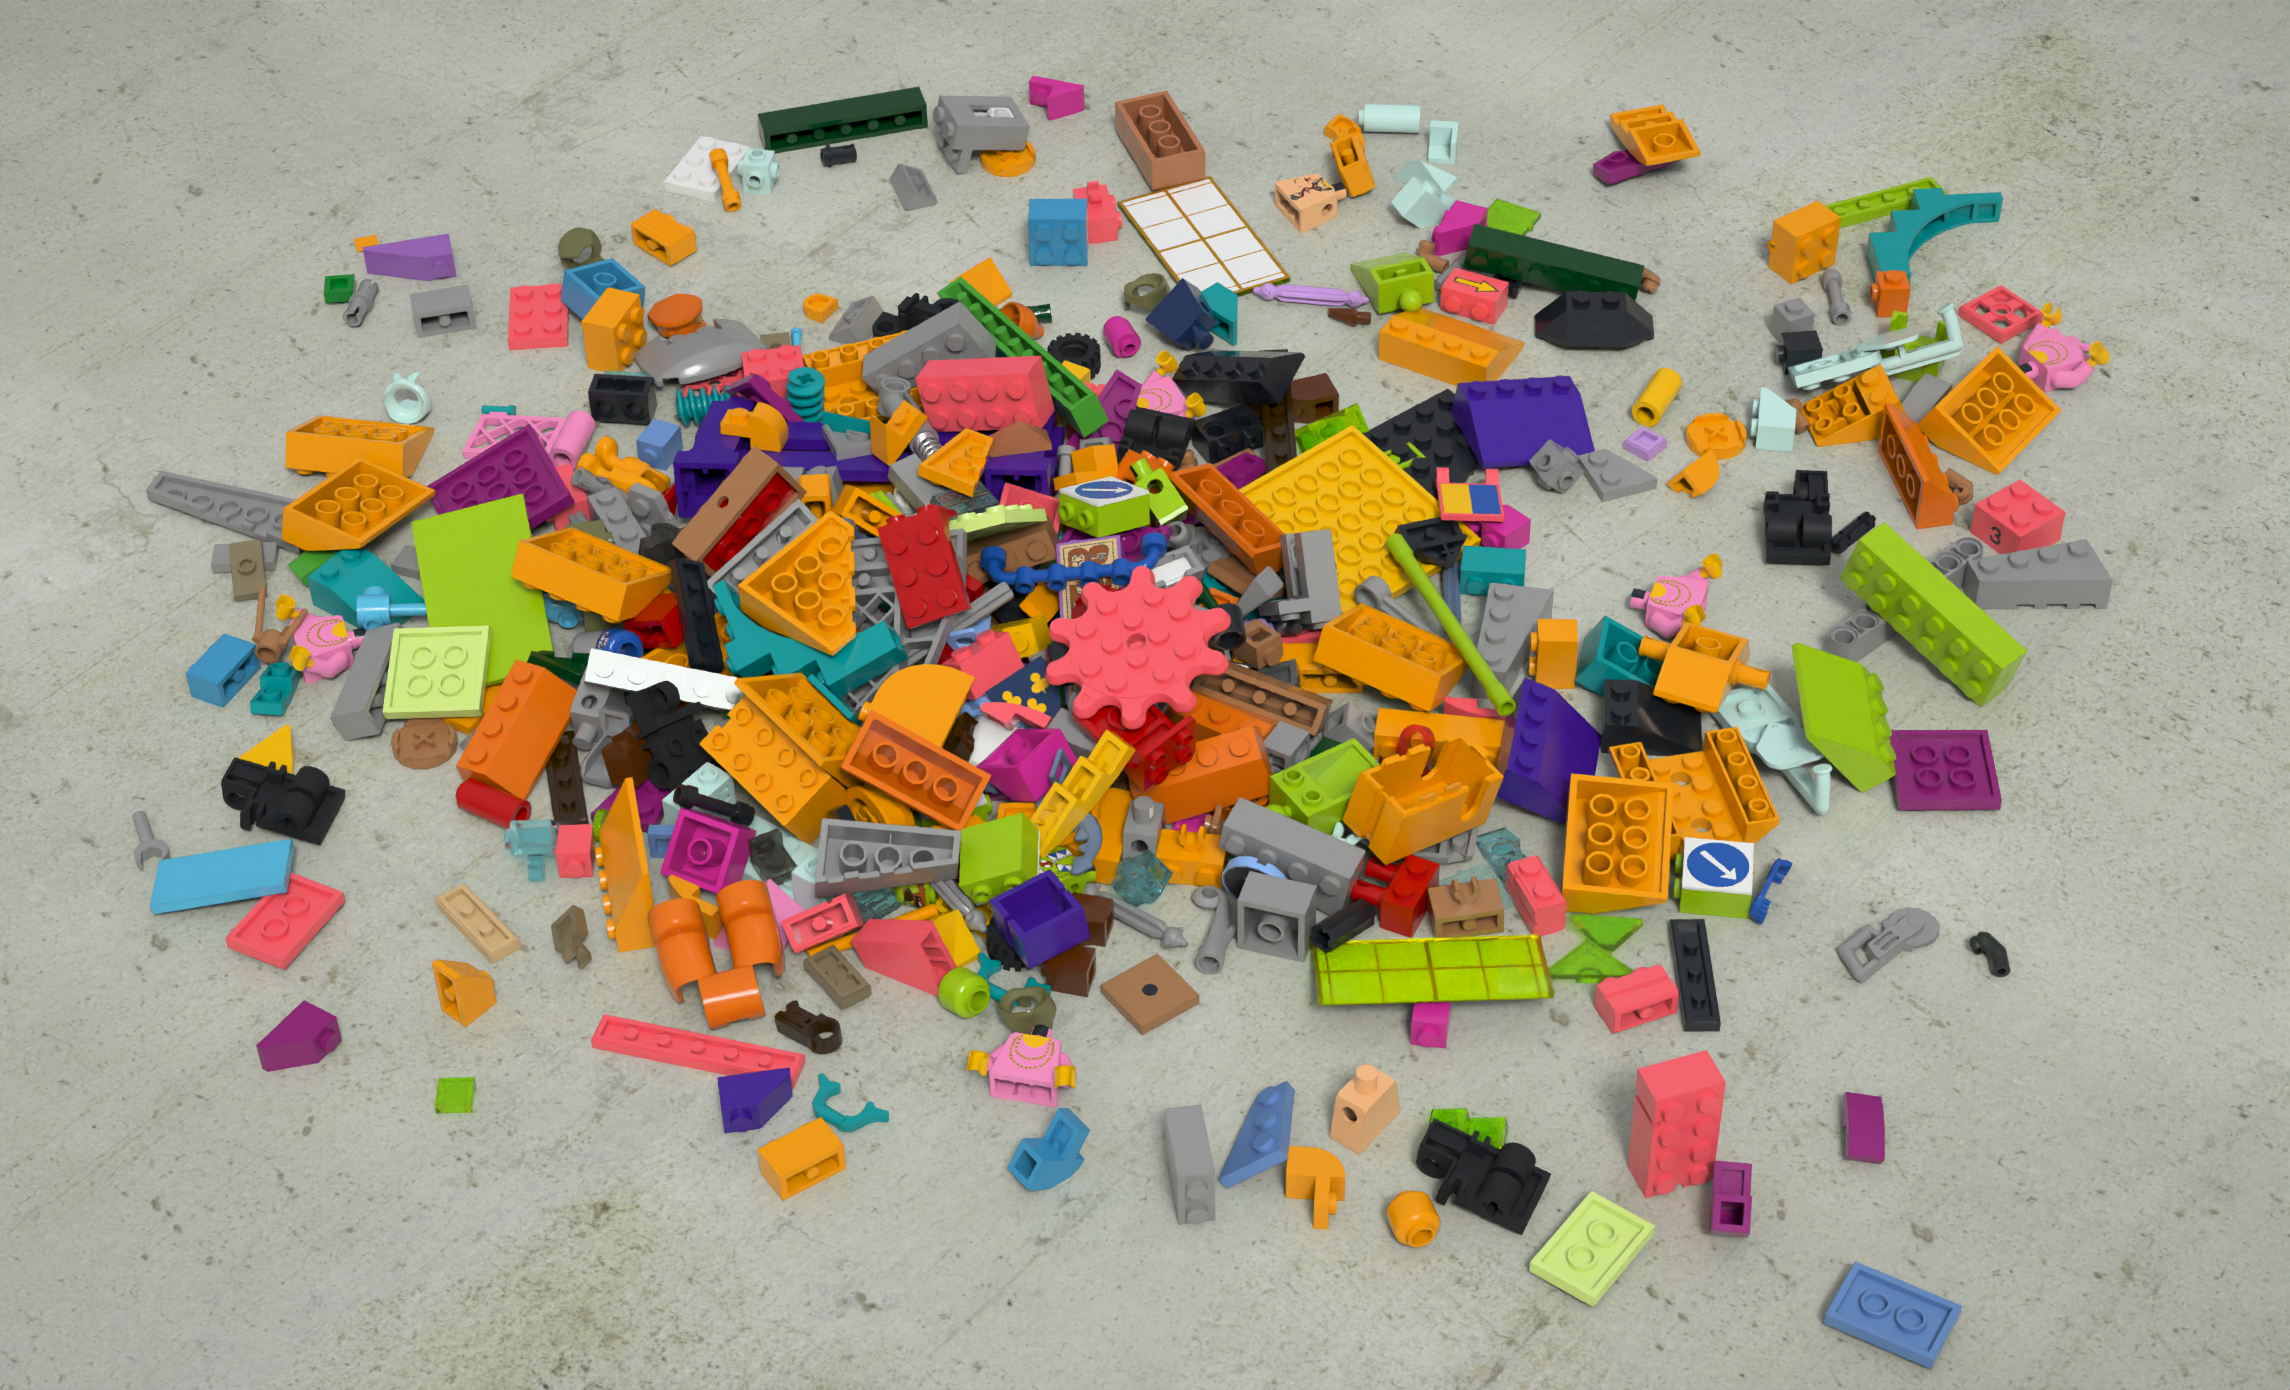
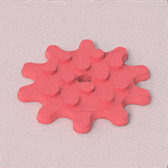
M1138 566L1132 571L1130 583L1122 590L1110 592L1096 582L1087 583L1081 593V599L1087 606V611L1081 617L1075 619L1057 618L1051 622L1049 628L1050 638L1057 643L1066 645L1069 651L1064 657L1051 662L1047 666L1045 678L1051 685L1057 686L1072 682L1081 687V691L1075 698L1072 708L1074 715L1080 719H1088L1095 715L1102 707L1112 705L1120 709L1122 725L1127 729L1134 730L1143 726L1148 709L1155 703L1164 702L1169 704L1176 712L1187 713L1196 705V697L1190 690L1191 681L1201 674L1211 676L1222 675L1229 667L1228 658L1223 653L1210 649L1208 642L1213 635L1221 633L1230 627L1231 617L1222 608L1204 611L1195 609L1194 603L1203 592V586L1194 576L1183 577L1173 587L1159 588L1155 586V575L1152 570L1146 566ZM1144 640L1146 642L1140 649L1132 650L1129 648L1130 642L1134 643Z

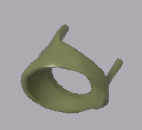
M582 227L571 229L559 241L558 255L568 269L605 260L600 257L601 242L596 233L591 229ZM592 247V253L587 260L580 263L573 260L579 258L584 249Z
M1151 273L1127 283L1124 286L1123 293L1125 298L1124 310L1128 311L1130 304L1147 308L1152 312L1171 290L1165 277L1161 274ZM1142 286H1150L1155 289L1143 296H1139L1138 288Z
M1030 986L1026 988H1013L1000 999L998 1011L1004 1023L1014 1032L1030 1035L1035 1025H1045L1052 1030L1053 1019L1056 1015V1005L1045 988ZM1029 998L1034 999L1038 1003V1006L1032 1010L1012 1013L1016 1000L1021 1007L1031 1006Z

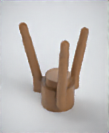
M260 587L255 632L252 637V641L257 644L254 652L261 661L275 663L279 660L283 649L287 647L290 638L302 623L308 610L302 609L291 626L284 627L282 632L275 629L262 632L266 589L265 587Z

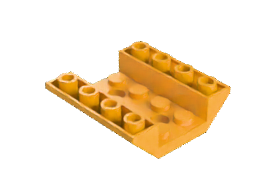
M908 330L802 355L804 367L818 370L825 379L824 411L870 420V415L872 414L881 422L888 423L890 418L882 416L877 410L879 395L862 379L864 355ZM913 387L910 390V395L923 414H925L918 387Z
M1738 727L1705 732L1703 751L1648 759L1641 742L1609 747L1608 752L1619 778L1674 783L1670 859L1674 862L1676 861V853H1683L1685 837L1755 844L1779 825V816ZM1682 781L1687 783L1688 785L1680 786L1676 782ZM1695 828H1704L1708 832L1700 833Z

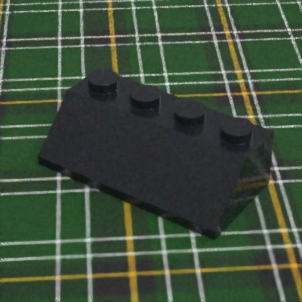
M1212 350L1184 356L1172 380L1187 397L1192 393H1198L1204 402L1279 405L1305 355L1302 352Z

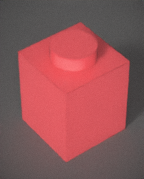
M593 824L559 825L555 854L559 878L594 877L596 841Z

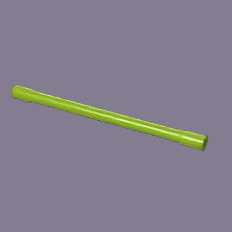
M1398 533L1388 537L1386 541L1387 548L1395 560L1401 564L1486 691L1488 699L1498 714L1508 716L1513 713L1516 708L1515 701L1505 686L1498 681L1415 558L1412 549L1404 537Z

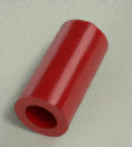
M475 778L467 779L457 788L456 800L458 808L513 832L521 831L530 818L531 804L529 801Z

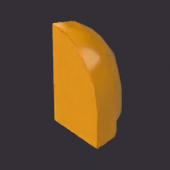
M1712 449L1666 484L1676 493L1683 491L1691 494V497L1702 495L1713 487L1719 478L1720 469Z

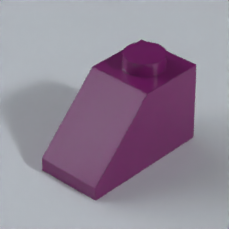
M304 1000L265 1036L256 1047L262 1069L270 1072L319 1063L328 1053L336 1049L342 1038L337 1017Z

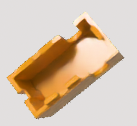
M745 695L727 714L731 719L723 727L717 724L699 744L786 829L802 842L811 845L820 835L822 818L830 819L827 811L845 804L847 789L820 767Z
M1461 733L1445 738L1434 768L1422 778L1421 775L1431 752V748L1429 746L1426 747L1424 743L1408 749L1406 755L1400 757L1399 754H1395L1383 759L1381 765L1359 773L1343 821L1359 838H1367L1370 841L1368 848L1385 865L1486 823L1504 776L1487 760L1490 753L1477 740L1471 744Z

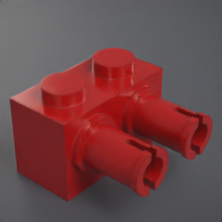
M1409 855L1399 865L1393 863L1385 865L1380 859L1371 856L1366 865L1365 877L1390 885L1384 888L1365 882L1362 879H1357L1352 889L1351 899L1363 898L1367 903H1372L1373 906L1378 907L1380 911V928L1412 938L1428 911L1427 888L1439 886L1440 864Z

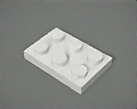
M700 136L664 181L665 191L716 202L722 195L723 190L717 171L711 167L710 151L716 148L725 150L729 161L727 169L731 181H733L738 174L739 160H743L746 150L751 149V147L712 137Z

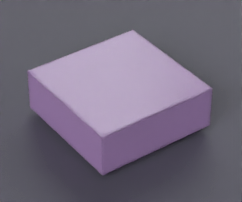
M1642 426L1624 440L1623 449L1648 462L1666 448L1667 439Z

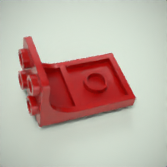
M929 504L916 509V515L905 517V514L896 515L886 519L887 525L877 528L907 629H914L972 609L949 531V520L958 516L956 510L946 509L945 505L936 507L935 504Z
M1153 704L1146 713V721L1143 726L1131 730L1122 725L1121 711L1118 707L1112 705L1102 707L1095 715L1088 719H1080L1074 715V712L1072 713V720L1096 744L1107 729L1114 732L1136 749L1123 768V771L1143 791L1153 784L1159 785L1162 783L1171 770L1178 765L1183 766L1187 764L1196 752V720L1191 715L1175 725Z

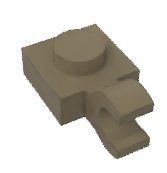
M572 905L551 925L555 950L562 953L564 961L568 963L575 957L578 967L583 969L592 959L590 951L582 943L588 935L584 910Z

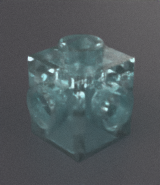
M1149 850L1134 858L1129 856L1123 859L1116 867L1117 874L1110 886L1125 902L1138 907L1145 903L1152 904L1161 896L1173 873Z

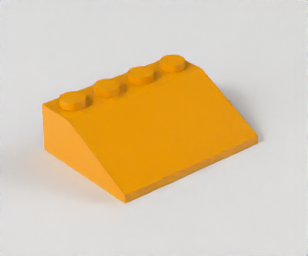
M1422 307L1416 312L1405 311L1393 315L1379 331V360L1455 386L1458 383L1473 381H1497L1525 347V342Z
M1997 346L1917 424L1920 430L1937 447L1998 475L2060 413L2061 409Z
M318 415L286 432V468L296 469V473L314 474L315 471L325 472V476L330 477L356 458L361 457L408 478L413 475L434 434V427Z
M358 457L283 508L282 540L306 551L360 549L434 497L435 490Z
M573 527L520 540L511 574L512 578L522 581L524 587L546 591L549 593V597L555 600H567L576 604V608L581 611L598 613L603 615L602 618L605 621L616 624L636 617L673 581L670 567Z
M1363 603L1358 604L1323 626L1313 661L1322 664L1325 670L1333 673H1343L1352 677L1351 680L1356 684L1362 686L1370 685L1381 690L1382 695L1392 699L1399 698L1410 703L1413 709L1421 712H1430L1442 704L1445 697L1448 696L1469 667L1453 642Z
M803 673L746 677L735 680L734 685L820 767L835 777L841 785L847 788L853 786L863 787L865 785V782L839 769L860 727L849 720Z
M1571 773L1561 894L1567 902V911L1598 914L1667 903L1674 783Z
M630 777L625 778L599 831L601 846L595 847L597 866H605V870L598 871L601 891H609V894L602 895L605 915L612 914L613 916L612 919H606L609 940L616 939L618 953L655 947L647 918L648 912L654 907L633 778Z

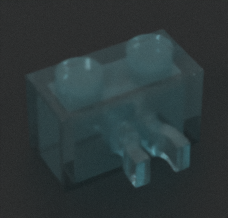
M552 819L510 821V829H505V849L511 851V856L519 859H528L529 881H546L544 858H556L557 836L560 823Z

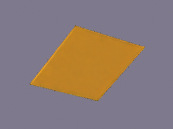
M376 235L354 239L357 252L363 251V247L379 245Z

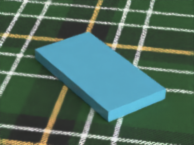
M292 839L159 860L150 902L153 914L286 893L295 849Z

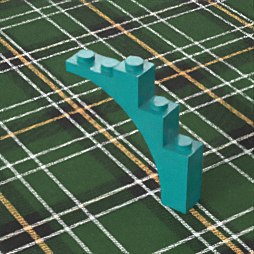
M1942 188L1913 189L1910 210L1891 211L1888 232L1869 233L1866 258L1874 283L1876 272L1897 270L1906 271L1910 285L1911 272L1909 262L1916 251L1933 237L1950 229L1971 223L1999 222L2003 202L2001 192L1944 195Z
M724 579L713 585L717 596L714 599V603L721 615L726 616L729 623L725 627L732 641L724 646L729 655L726 658V663L735 676L739 674L743 678L757 677L770 670L773 671L774 675L803 673L808 678L813 674L832 691L844 696L909 658L897 631L885 620L856 633V637L834 656H831L758 626L748 615L741 611L737 590Z

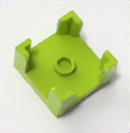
M1894 310L1889 332L1907 328L1909 315L1905 312ZM1938 321L1935 338L1918 335L1919 338L1917 340L1904 344L1905 351L1948 340L1944 321ZM1880 349L1882 359L1898 355L1897 349L1890 351ZM1945 360L1888 376L1918 382L1925 373L1939 378Z

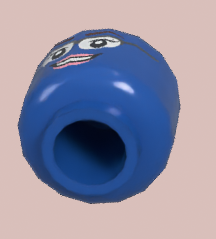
M618 627L604 631L597 639L595 647L597 650L642 658L644 653L643 643L639 636L632 631Z

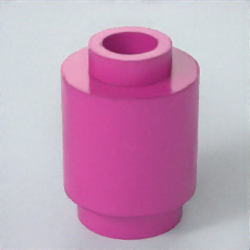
M1113 316L1105 322L1103 335L1116 356L1128 358L1139 350L1141 339L1127 319L1121 316Z

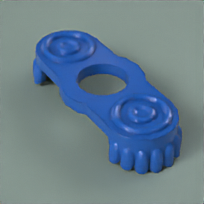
M1780 858L1774 861L1766 877L1767 881L1760 894L1758 893L1749 911V917L1753 918L1757 923L1762 925L1768 913L1767 910L1771 901L1766 899L1765 895L1772 882L1782 883V880H1784L1792 867V862Z

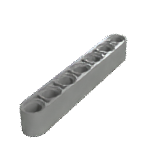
M1963 537L1928 560V562L1960 589L1963 587L1967 560L1982 558L1984 546L1978 539ZM1866 604L1831 629L1827 653L1858 662L1898 632Z

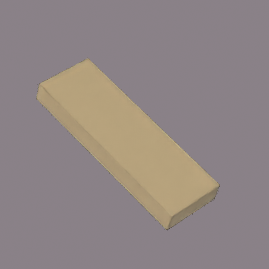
M465 883L435 898L436 907L491 964L521 949L520 940Z

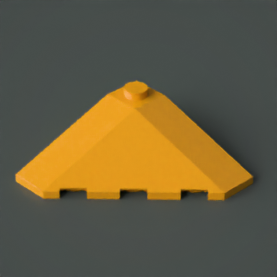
M831 510L738 584L741 611L769 630L834 656L856 637V622L853 623L852 612L856 611L855 587H852V576L855 575V554L851 552V541L854 540V526Z

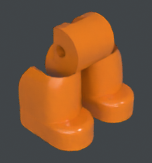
M759 880L735 882L721 889L716 895V902L727 937L733 969L717 973L703 915L699 904L695 900L689 898L667 900L659 903L648 912L647 918L659 963L673 999L678 1003H684L681 986L697 980L711 1030L726 1027L728 1023L748 1018L752 1020L766 1016L753 965L772 963L776 978L781 977L785 971L784 948L767 885Z

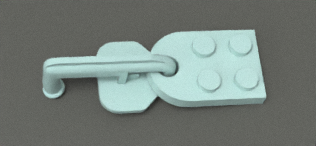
M1951 302L1945 304L1937 311V314L1943 318L1948 340L1905 351L1904 344L1917 340L1919 336L1913 328L1899 329L1875 336L1857 345L1856 349L1787 367L1790 379L1797 388L1802 387L1803 390H1811L1821 386L1820 382L1829 379H1832V382L1849 379L1851 373L1864 369L1867 371L1879 364L1882 365L1888 376L1956 357L1962 353L1964 343L1958 319L1953 309L1954 304ZM1880 349H1885L1886 351L1897 349L1898 355L1882 359Z
M1769 684L1765 692L1750 686L1731 690L1718 712L1710 713L1724 729L1738 727L1749 752L1757 754L1768 767L1780 770L1817 814L1823 815L1827 813L1830 805V772L1832 771V766L1829 764L1814 766L1812 772L1815 774V781L1801 766L1802 764L1822 759L1825 756L1805 737L1804 728H1801L1800 720Z

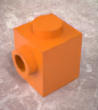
M1889 270L1876 272L1875 283L1870 284V300L1873 301L1877 318L1892 317L1894 310L1907 313L1911 288L1906 271Z

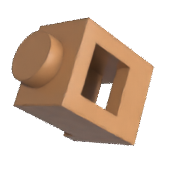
M1254 619L1244 625L1246 642L1241 647L1233 650L1234 659L1238 662L1244 660L1258 670L1267 665L1275 666L1278 664L1283 656L1281 634L1258 619Z

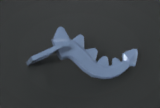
M1058 749L1049 774L1052 784L1054 782L1063 784L1073 768L1063 749ZM1061 761L1063 769L1058 779L1057 770ZM1042 797L1035 803L1036 809L1039 807L1044 797ZM1090 812L1071 832L1073 833L1078 830L1074 837L1077 842L1087 841L1078 847L1079 851L1084 853V855L1074 858L1071 869L1073 876H1078L1093 868L1092 861L1097 856L1102 845L1101 826L1097 818Z

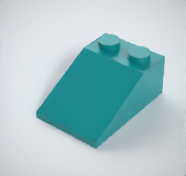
M364 548L342 549L307 576L313 605L333 616H342L345 622L357 628H362L358 627L357 595H362L363 591L368 587L378 586L385 589L391 595L392 604L425 603V600L382 560ZM413 616L392 617V624L400 622L403 625Z
M1605 615L1584 637L1575 681L1603 696L1604 679L1636 680L1655 688L1663 661L1639 656L1638 652L1643 636Z

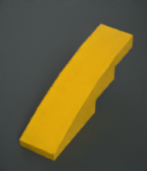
M1106 729L1090 756L1086 758L1080 755L1063 784L1053 783L1030 819L1040 831V857L1045 858L1085 818L1113 784L1136 751L1135 748L1114 732Z

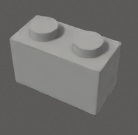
M468 285L410 294L418 338L476 329Z

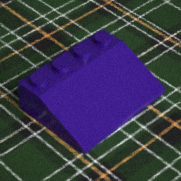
M1559 375L1543 378L1530 377L1513 380L1473 381L1458 383L1451 413L1482 468L1531 465L1530 459L1549 439L1564 448L1569 447L1577 456L1595 451L1581 394L1570 376Z
M1525 677L1512 697L1516 703V708L1513 713L1506 716L1496 765V769L1504 778L1496 797L1566 825L1571 773L1595 776L1602 735L1555 689Z

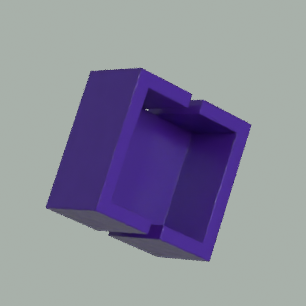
M1051 869L989 900L998 932L1011 947H1014L1016 954L1029 969L1091 938L1084 908L1069 890L1066 891L1063 883Z

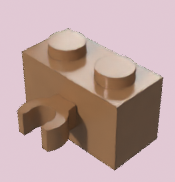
M1476 876L1471 877V882L1458 883V879H1453L1451 885L1427 888L1428 914L1435 942L1504 932V907L1496 878L1477 880Z

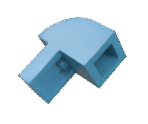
M1058 1108L1044 1137L1022 1139L1007 1169L1028 1191L1051 1189L1070 1178L1082 1165L1085 1159L1079 1151L1090 1129L1069 1108Z

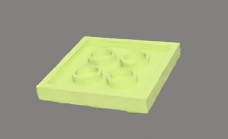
M1018 504L1009 506L998 505L986 508V512L976 514L972 512L958 515L956 517L957 520L949 521V530L963 528L967 533L968 542L1046 522L1047 517L1045 509H1033L1032 504L1018 506Z
M490 626L395 628L393 631L382 712L385 719L482 716L492 638Z

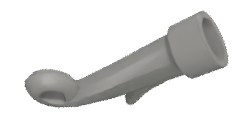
M1203 885L1193 892V900L1201 908L1216 909L1205 942L1198 949L1195 964L1201 972L1213 975L1219 973L1223 968L1226 956L1225 951L1237 933V922L1230 926L1231 904L1224 891L1213 885Z

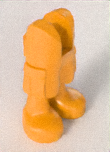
M609 436L600 438L596 445L595 455L588 452L584 453L576 467L577 470H579V467H583L596 476H604L611 481V484L628 493L629 488L636 482L659 492L671 484L668 476L634 456H627L623 460L618 457V444L615 439Z

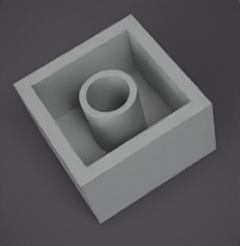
M1249 871L1237 900V948L1304 963L1312 944L1310 939L1312 927L1316 925L1317 886Z

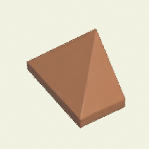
M1020 420L989 435V437L994 438L990 457L1052 450V443L1045 429Z

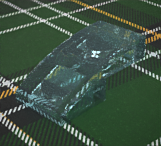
M1506 827L1477 836L1476 845L1496 876L1506 884L1507 865L1510 862L1527 858L1521 852L1520 839Z

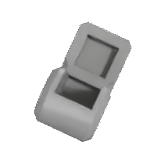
M608 705L599 710V723L603 731L601 737L581 763L580 776L583 782L606 788L614 786L611 784L601 749L610 743L615 735L631 725L632 720L635 719L632 711Z

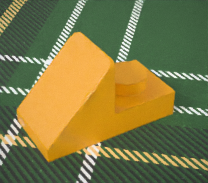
M905 400L894 411L886 425L871 414V453L887 465L895 463L928 417Z

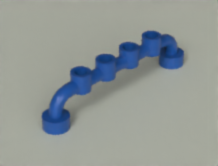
M1161 533L1145 534L1141 538V553L1146 558L1137 562H1130L1128 559L1119 558L1114 560L1112 564L1098 565L1093 561H1085L1077 567L1052 564L1048 569L1034 570L1031 567L1023 566L1017 568L1015 572H1003L1001 570L1006 567V551L1001 547L989 546L981 551L980 565L984 570L988 571V575L993 581L999 584L1006 582L1008 585H1015V590L1022 594L1033 592L1035 583L1047 582V587L1050 590L1061 591L1067 587V580H1079L1080 585L1084 587L1090 582L1099 584V578L1112 577L1114 584L1124 586L1130 583L1132 571L1136 567L1146 566L1151 570L1156 566L1159 558L1167 553V538Z

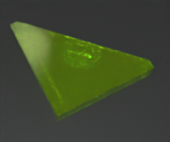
M1586 939L1547 969L1550 983L1556 979H1576V983H1601L1606 978H1619L1634 971L1590 939Z

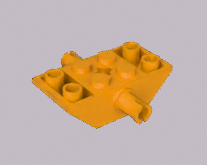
M1690 622L1684 623L1672 643L1644 635L1639 647V656L1663 661L1653 695L1662 697L1664 701L1669 703H1682L1693 706L1700 712L1717 713L1732 687L1736 686L1737 683L1765 692L1770 681L1771 671L1746 665L1750 657L1749 639Z

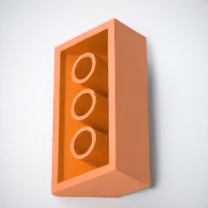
M1885 403L1878 452L1915 528L1924 529L1952 525L1954 512L1958 511L1959 507L1958 498L1949 487L1947 475L1941 472L1937 455L1932 454L1926 434H1922L1917 422L1892 403Z
M1211 463L1170 472L1168 478L1189 508L1188 512L1204 524L1205 529L1214 534L1230 553L1236 555L1251 573L1259 575L1267 566H1270L1275 573L1280 570L1283 564L1280 535L1285 533Z
M515 660L456 765L463 781L475 778L527 800L571 721L570 708L577 690L544 667Z
M1194 682L1190 683V690L1196 697L1195 707L1187 713H1179L1169 706L1164 713L1175 725L1191 715L1196 720V742L1252 725L1260 727L1264 741L1279 723L1192 689Z
M873 710L868 713L861 724L839 768L945 827L958 831L965 828L991 777L985 771Z
M1252 725L1197 741L1196 752L1187 764L1183 766L1178 765L1169 772L1167 778L1159 785L1153 784L1145 791L1128 775L1127 777L1134 799L1139 796H1148L1154 802H1161L1165 805L1166 825L1215 811L1217 804L1223 805V808L1233 806L1239 797L1250 801L1267 796L1270 791V776L1273 773L1260 727Z

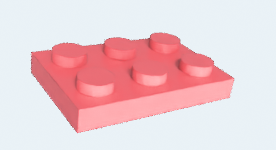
M552 283L539 286L523 285L510 287L509 350L568 346L569 307L561 301L562 284Z
M291 872L287 892L263 896L225 938L227 947L285 970L345 903L344 894L339 890Z

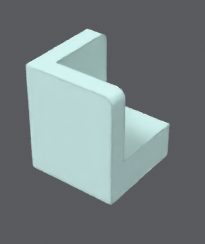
M1431 120L1428 152L1429 163H1456L1459 122Z

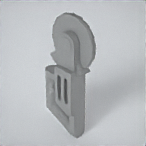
M1908 907L1899 909L1892 913L1888 920L1883 919V932L1878 931L1871 925H1865L1851 938L1841 944L1837 951L1853 977L1860 983H1863L1903 950L1912 952V947L1920 948L1928 946L1932 942L1934 943L1939 935V924L1934 916L1927 911L1920 910V908ZM1869 941L1866 950V958L1869 963L1863 966L1855 951Z

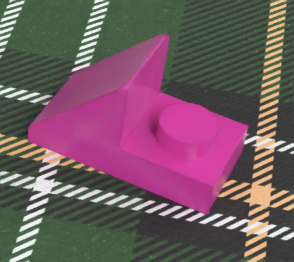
M1032 76L1029 80L1030 104L1047 107L1048 120H1055L1085 109L1084 85Z

